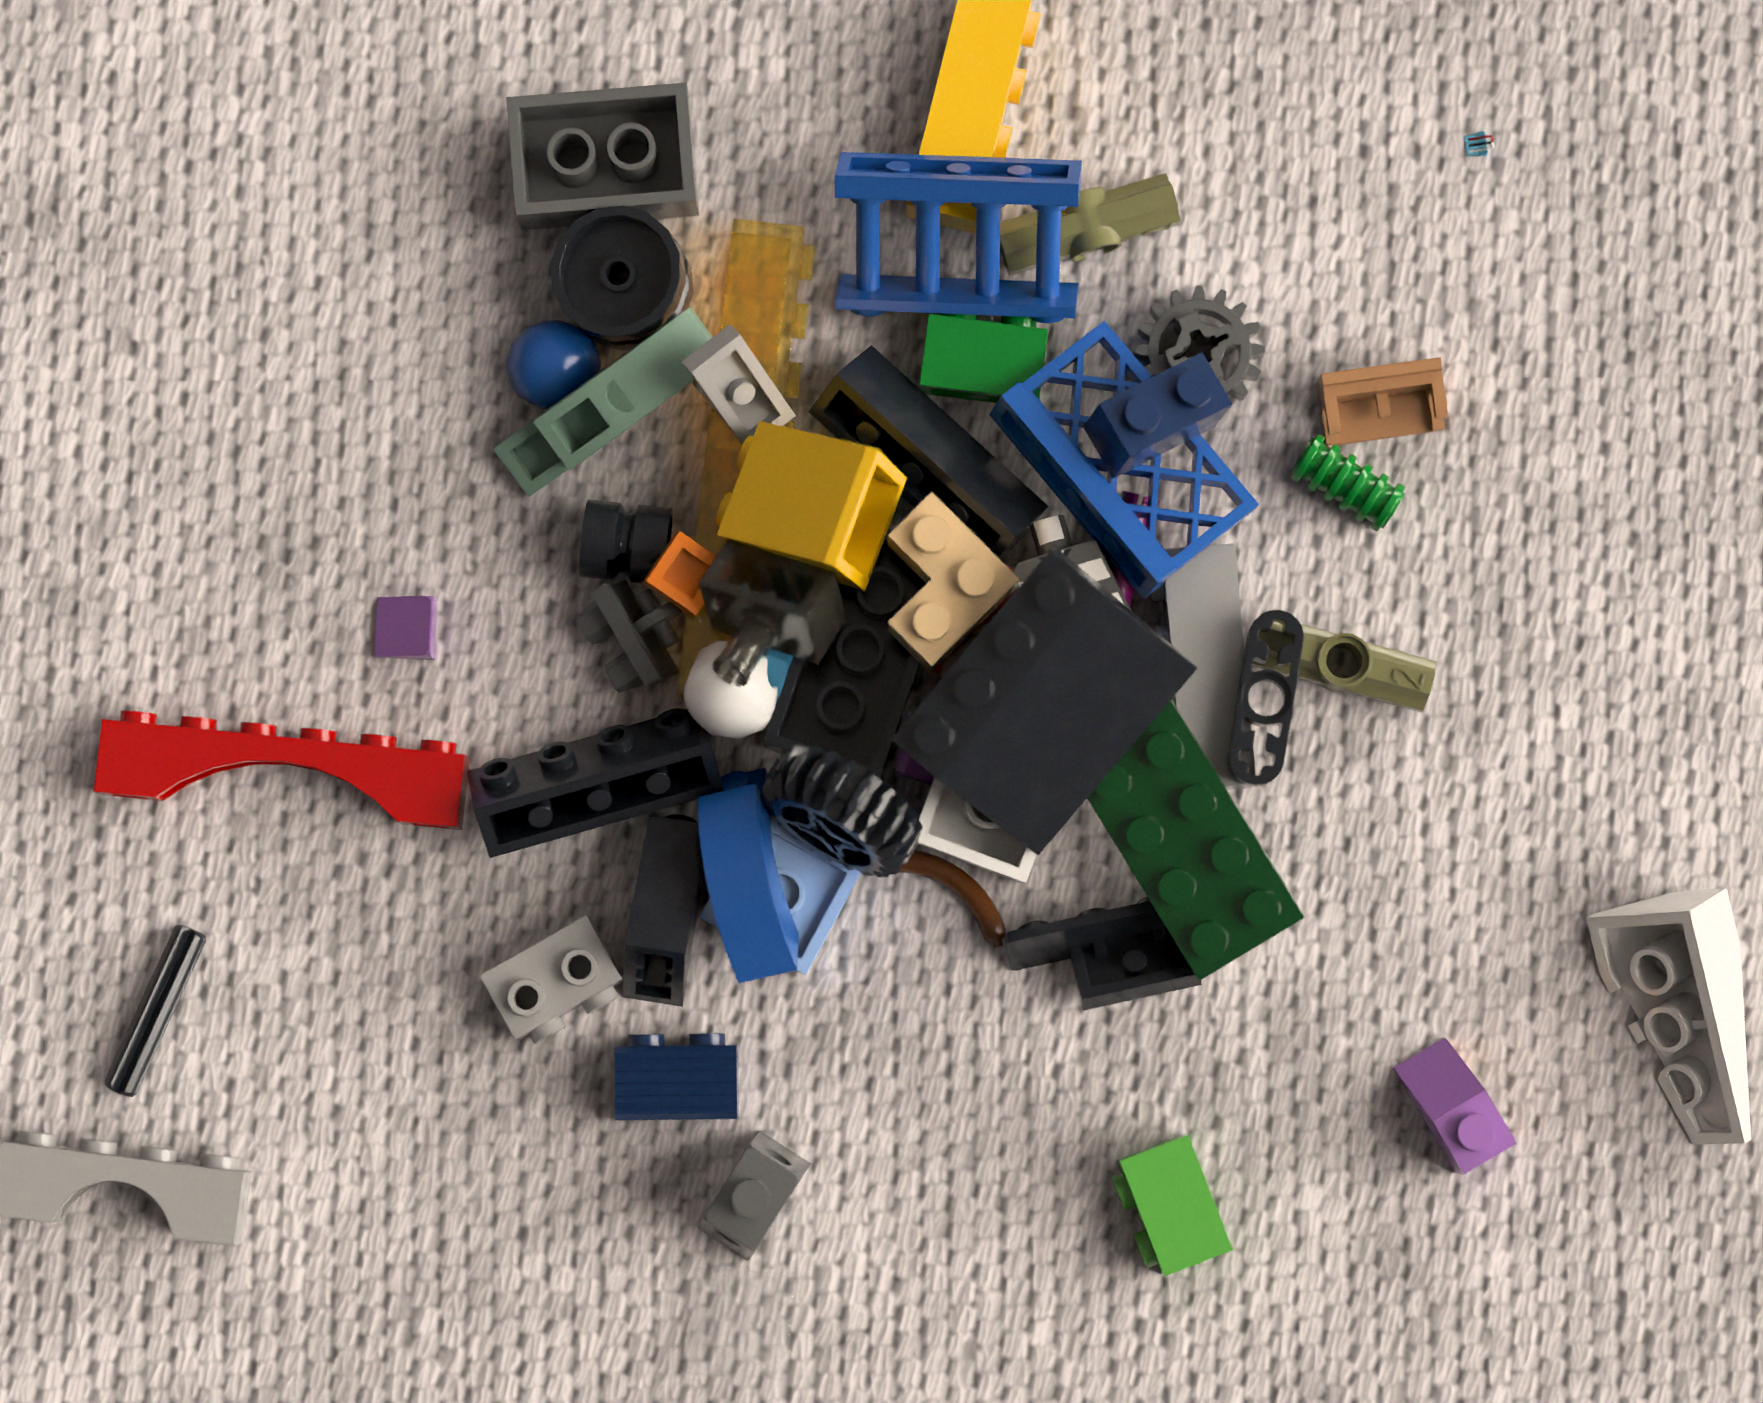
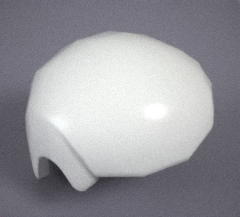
M716 641L701 649L684 687V700L691 716L707 732L715 736L740 739L763 730L772 717L778 694V688L771 687L768 681L767 659L760 652L740 642Z

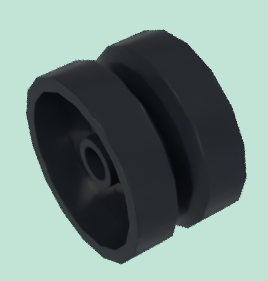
M624 205L597 208L576 219L558 240L550 264L552 291L563 312L595 342L621 351L631 349L689 308L694 293L692 267L680 244L670 231L649 213ZM626 269L630 271L629 278L625 283L621 285L612 284L620 282L617 275L619 272Z

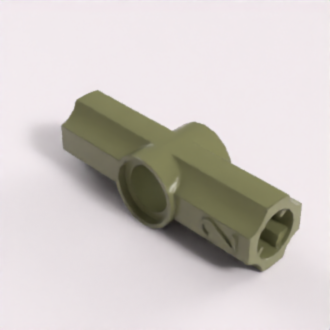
M1164 173L1107 191L1103 187L1081 190L1078 207L1067 206L1066 209L1061 211L1060 261L1068 258L1072 262L1086 260V253L1103 249L1104 254L1120 248L1121 242L1141 236H1148V234L1180 225L1181 218L1178 203L1167 174ZM1037 212L1027 213L1017 218L1000 222V251L1009 276L1036 268Z
M1273 623L1268 632H1259V640L1268 643L1267 662L1262 665L1253 660L1252 666L1273 670L1288 676L1289 667H1276L1278 652L1282 646H1291L1292 637L1282 634V624ZM1301 624L1304 631V644L1298 679L1320 684L1332 692H1348L1420 713L1424 711L1434 681L1437 661L1368 643L1354 634H1336ZM1345 648L1355 656L1357 669L1353 677L1339 678L1330 672L1326 663L1329 650Z

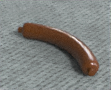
M915 850L907 864H903L898 873H909L929 878L952 891L973 914L984 940L992 943L994 948L1003 946L1002 939L1005 938L1006 934L1003 920L994 902L978 882L953 863L936 855Z

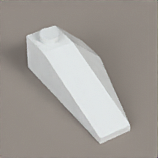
M1727 888L1672 892L1588 916L1586 920L1600 976L1609 993L1622 987L1639 1020L1631 1023L1628 1027L1637 1044L1648 1039L1662 1060L1665 1068L1660 1072L1658 1082L1692 1144H1741L1751 1140L1741 952Z

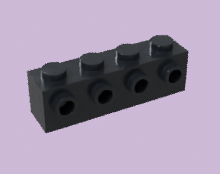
M872 345L836 373L808 411L836 438L878 449L907 477L901 493V497L915 509L931 492L934 493L1000 560L1019 543L1030 530V524L1036 522L1049 507Z
M682 708L670 709L659 714L656 718L628 726L613 725L603 729L596 735L572 742H553L544 746L539 751L519 757L493 759L483 764L480 768L467 771L473 810L489 858L724 791L709 733L691 716L688 709Z

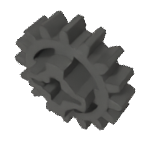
M1196 285L1191 300L1185 301L1182 294L1176 289L1170 294V309L1167 310L1156 302L1151 306L1149 312L1156 324L1140 323L1137 334L1147 340L1148 344L1136 346L1133 355L1138 360L1148 362V365L1144 368L1153 377L1189 359L1186 356L1181 358V356L1187 353L1191 340L1196 339L1201 347L1217 345V347L1211 350L1207 361L1227 395L1230 394L1234 398L1243 401L1248 391L1241 380L1257 381L1261 370L1249 363L1250 360L1263 357L1265 353V346L1250 343V339L1261 328L1259 322L1243 324L1241 318L1247 305L1242 302L1232 309L1224 306L1227 293L1225 290L1221 289L1216 294L1214 300L1211 301L1205 299L1202 285ZM1199 315L1213 317L1225 326L1217 328L1204 323ZM1173 323L1174 331L1178 338L1177 343L1174 347L1165 350V353L1159 355L1160 338L1167 327ZM1238 349L1236 369L1230 378L1225 381L1223 378L1224 372L1220 365L1223 356L1231 354L1234 350Z

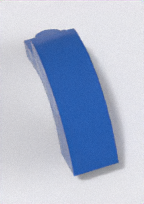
M766 767L749 772L734 771L721 777L724 791L698 797L699 836L706 881L721 939L738 984L797 970L799 933L786 902L776 867L771 835V815L768 813L766 805L760 796L763 791L762 787L768 777Z

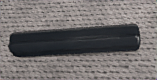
M185 925L174 927L104 1080L105 1086L111 1091L126 1097H133L137 1094L206 943V936L201 932Z

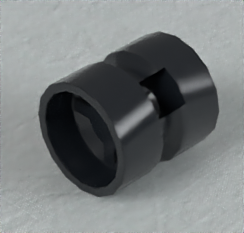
M588 499L581 534L580 577L614 581L619 573L622 572L627 573L631 583L643 584L642 582L671 540L672 508L638 505L633 513H626L621 503Z

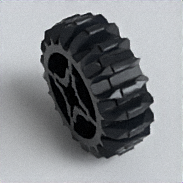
M794 745L793 748H787L781 758H777L768 771V777L765 780V784L762 787L763 791L760 795L768 813L777 818L779 826L788 829L793 834L794 839L808 845L811 851H817L824 855L829 862L835 861L840 863L847 870L856 869L864 876L875 875L876 877L887 878L889 875H896L901 866L907 864L915 851L920 832L923 828L915 809L908 805L905 796L892 790L890 783L883 782L874 775L873 771L863 769L854 760H846L835 751L825 752L819 746Z

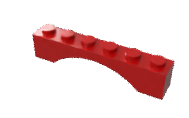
M129 710L120 711L119 721L102 719L94 792L105 796L165 801L186 786L222 771L252 765H290L321 771L352 784L373 798L397 822L403 825L454 830L463 829L468 782L467 771H469L470 758L465 754H456L457 743L421 740L420 750L396 748V737L377 734H361L360 744L336 742V731L315 728H301L300 738L276 736L277 726L253 722H241L240 732L216 730L217 720L191 716H181L179 727L156 724L157 714Z

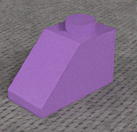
M1446 1038L1439 1040L1393 1068L1454 1173L1466 1174L1517 1144L1487 1091Z

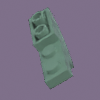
M690 306L598 371L592 378L501 441L493 450L527 496L530 497L565 471L571 470L694 381L682 361L709 341L712 335Z

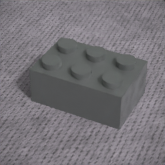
M687 82L506 97L515 216L521 230L569 227L576 219L597 208L623 205L647 212L655 219L699 216L691 107Z

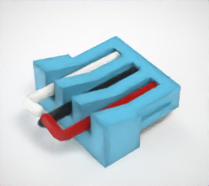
M1485 131L1464 136L1467 156H1488V150L1494 148L1493 136H1486ZM1491 137V141L1487 142L1486 138Z

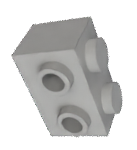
M587 915L480 975L515 1040H521L529 1035L534 1045L564 1029L566 1025L561 1017L582 1005L586 1013L590 1014L618 998L619 995L614 987L623 982V975L591 918Z

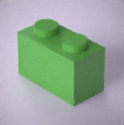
M1183 1134L1117 1160L1121 1173L1111 1176L1112 1182L1124 1211L1135 1207L1143 1230L1133 1235L1146 1268L1157 1264L1160 1274L1165 1277L1233 1250L1189 1135Z

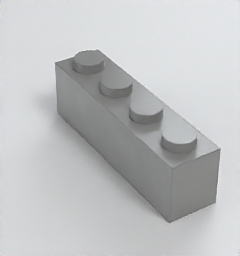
M1235 543L1210 545L1151 593L1152 602L1163 601L1165 622L1164 625H1155L1154 631L1198 667L1172 698V701L1227 790L1252 788L1238 782L1230 773L1227 764L1244 656ZM1185 547L1165 549V551L1173 558ZM1243 720L1242 731H1251V723ZM1252 745L1249 751H1240L1239 760L1249 764V774L1256 775Z

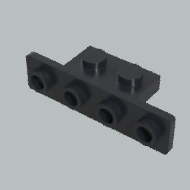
M1148 897L1139 900L1136 904L1114 909H1088L1081 912L1077 917L1050 923L1046 921H1032L1022 925L1017 930L1009 931L1005 934L1008 959L1012 971L1070 959L1083 1011L1202 985L1201 980L1199 981Z

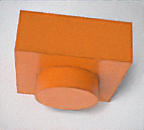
M678 531L674 534L642 583L689 616L694 617L697 616L730 565L681 531Z

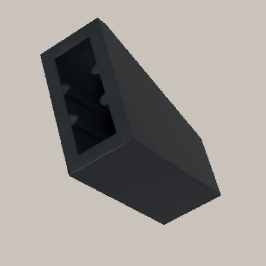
M671 814L665 817L649 815L624 942V998L683 1007L705 872L700 845L699 825L691 817L680 814Z

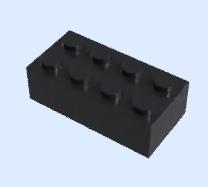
M888 529L865 591L820 577L781 694L778 697L763 740L765 749L783 755L787 748H793L794 745L819 746L825 752L835 751L846 760H854L863 769L873 771L874 775L881 780L894 744L891 738L899 729L921 666L887 631L888 622L926 585L887 545L888 535L893 530Z

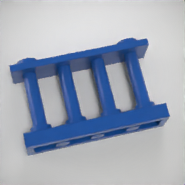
M840 152L834 175L835 198H850L856 204V274H841L835 297V309L851 310L852 313L859 316H877L885 311L1030 317L1033 321L1039 323H1056L1064 318H1076L1079 283L1060 282L1061 211L1066 209L1067 206L1078 207L1082 160ZM885 200L910 201L916 206V277L880 275V204ZM946 202L971 203L976 208V279L940 278V206ZM1006 204L1031 205L1032 208L1037 210L1036 281L1000 280L1001 208L1006 206Z

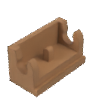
M1441 357L1322 373L1316 382L1325 445L1327 446L1437 432L1445 429L1444 419L1448 418Z

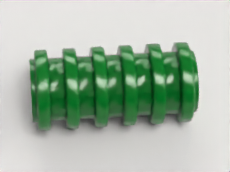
M1318 434L1315 438L1312 437L1292 468L1291 472L1293 474L1291 479L1295 482H1298L1300 478L1309 483L1307 489L1311 492H1314L1316 488L1324 492L1323 499L1327 502H1330L1332 498L1339 501L1340 505L1338 508L1343 512H1346L1348 508L1356 512L1354 517L1356 520L1362 522L1366 518L1373 522L1370 528L1377 532L1380 528L1384 529L1405 495L1403 493L1405 486L1398 483L1393 487L1387 483L1389 476L1384 473L1379 477L1372 474L1373 467L1368 463L1361 467L1355 463L1357 460L1355 455L1349 454L1346 458L1339 453L1341 447L1337 444H1333L1331 448L1323 443L1325 440L1324 436Z

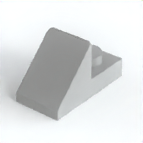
M730 324L682 361L694 379L692 382L695 388L741 445H743L748 436H754L759 421L783 426L796 416L741 335Z

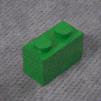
M929 314L919 389L926 395L997 403L1001 395L1018 382L1022 384L1044 367L1048 329L1036 328L1037 322L1033 321L1030 317L1001 316V322L997 323L977 320V315ZM1041 387L1034 392L1038 399H1040Z

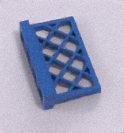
M1103 321L1022 384L1018 382L1001 395L989 416L1091 538L1097 541L1101 550L1144 600L1169 577L1259 506V503L1201 435L1184 443L1193 453L1192 471L1160 467L1161 455L1150 460V466L1139 465L1124 473V475L1149 478L1147 506L1126 504L1116 492L1117 477L1112 478L1102 459L1087 457L1077 446L1079 428H1083L1090 416L1080 415L1082 387L1111 391L1113 396L1152 376L1110 326ZM1098 343L1103 346L1116 362L1114 379L1083 375L1084 354ZM1074 362L1073 373L1061 372ZM1125 374L1130 378L1132 382L1124 381ZM1046 383L1072 386L1070 414L1048 411L1034 392ZM1061 425L1069 426L1068 434ZM1202 465L1209 474L1202 473ZM1099 471L1108 472L1107 480ZM1159 479L1191 484L1189 512L1157 508ZM1201 485L1222 488L1237 507L1225 517L1199 514ZM1139 518H1146V527ZM1157 520L1188 524L1187 545L1173 558L1155 539ZM1198 526L1211 527L1198 537Z

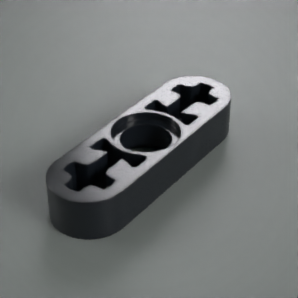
M1270 610L1258 616L1250 626L1246 638L1227 764L1232 776L1241 784L1250 787H1260L1270 783L1280 774L1285 762L1304 644V631L1297 618L1283 610ZM1273 623L1282 624V634L1292 637L1291 646H1282L1278 652L1276 667H1289L1288 677L1273 670L1252 671L1253 660L1262 665L1267 662L1268 643L1259 640V632H1268ZM1268 681L1275 684L1281 690L1283 704L1276 714L1263 716L1257 714L1250 707L1248 694L1254 684ZM1243 720L1259 727L1279 726L1278 737L1268 732L1264 736L1263 754L1272 756L1273 763L1271 766H1263L1258 775L1249 774V764L1239 760L1240 751H1249L1255 736V730L1242 731Z

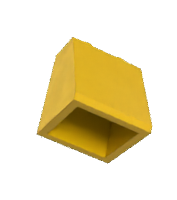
M759 421L754 436H748L740 449L738 468L741 471L733 492L725 494L718 508L716 521L719 530L717 536L735 549L865 591L907 477L878 449Z

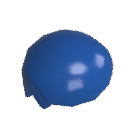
M544 320L527 327L511 343L505 367L512 389L518 397L540 409L547 410L600 371L601 363L595 342L584 331L568 322Z

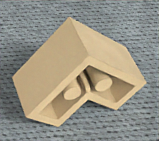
M932 492L888 535L887 545L926 585L888 622L887 631L931 673L1017 588L1019 578Z

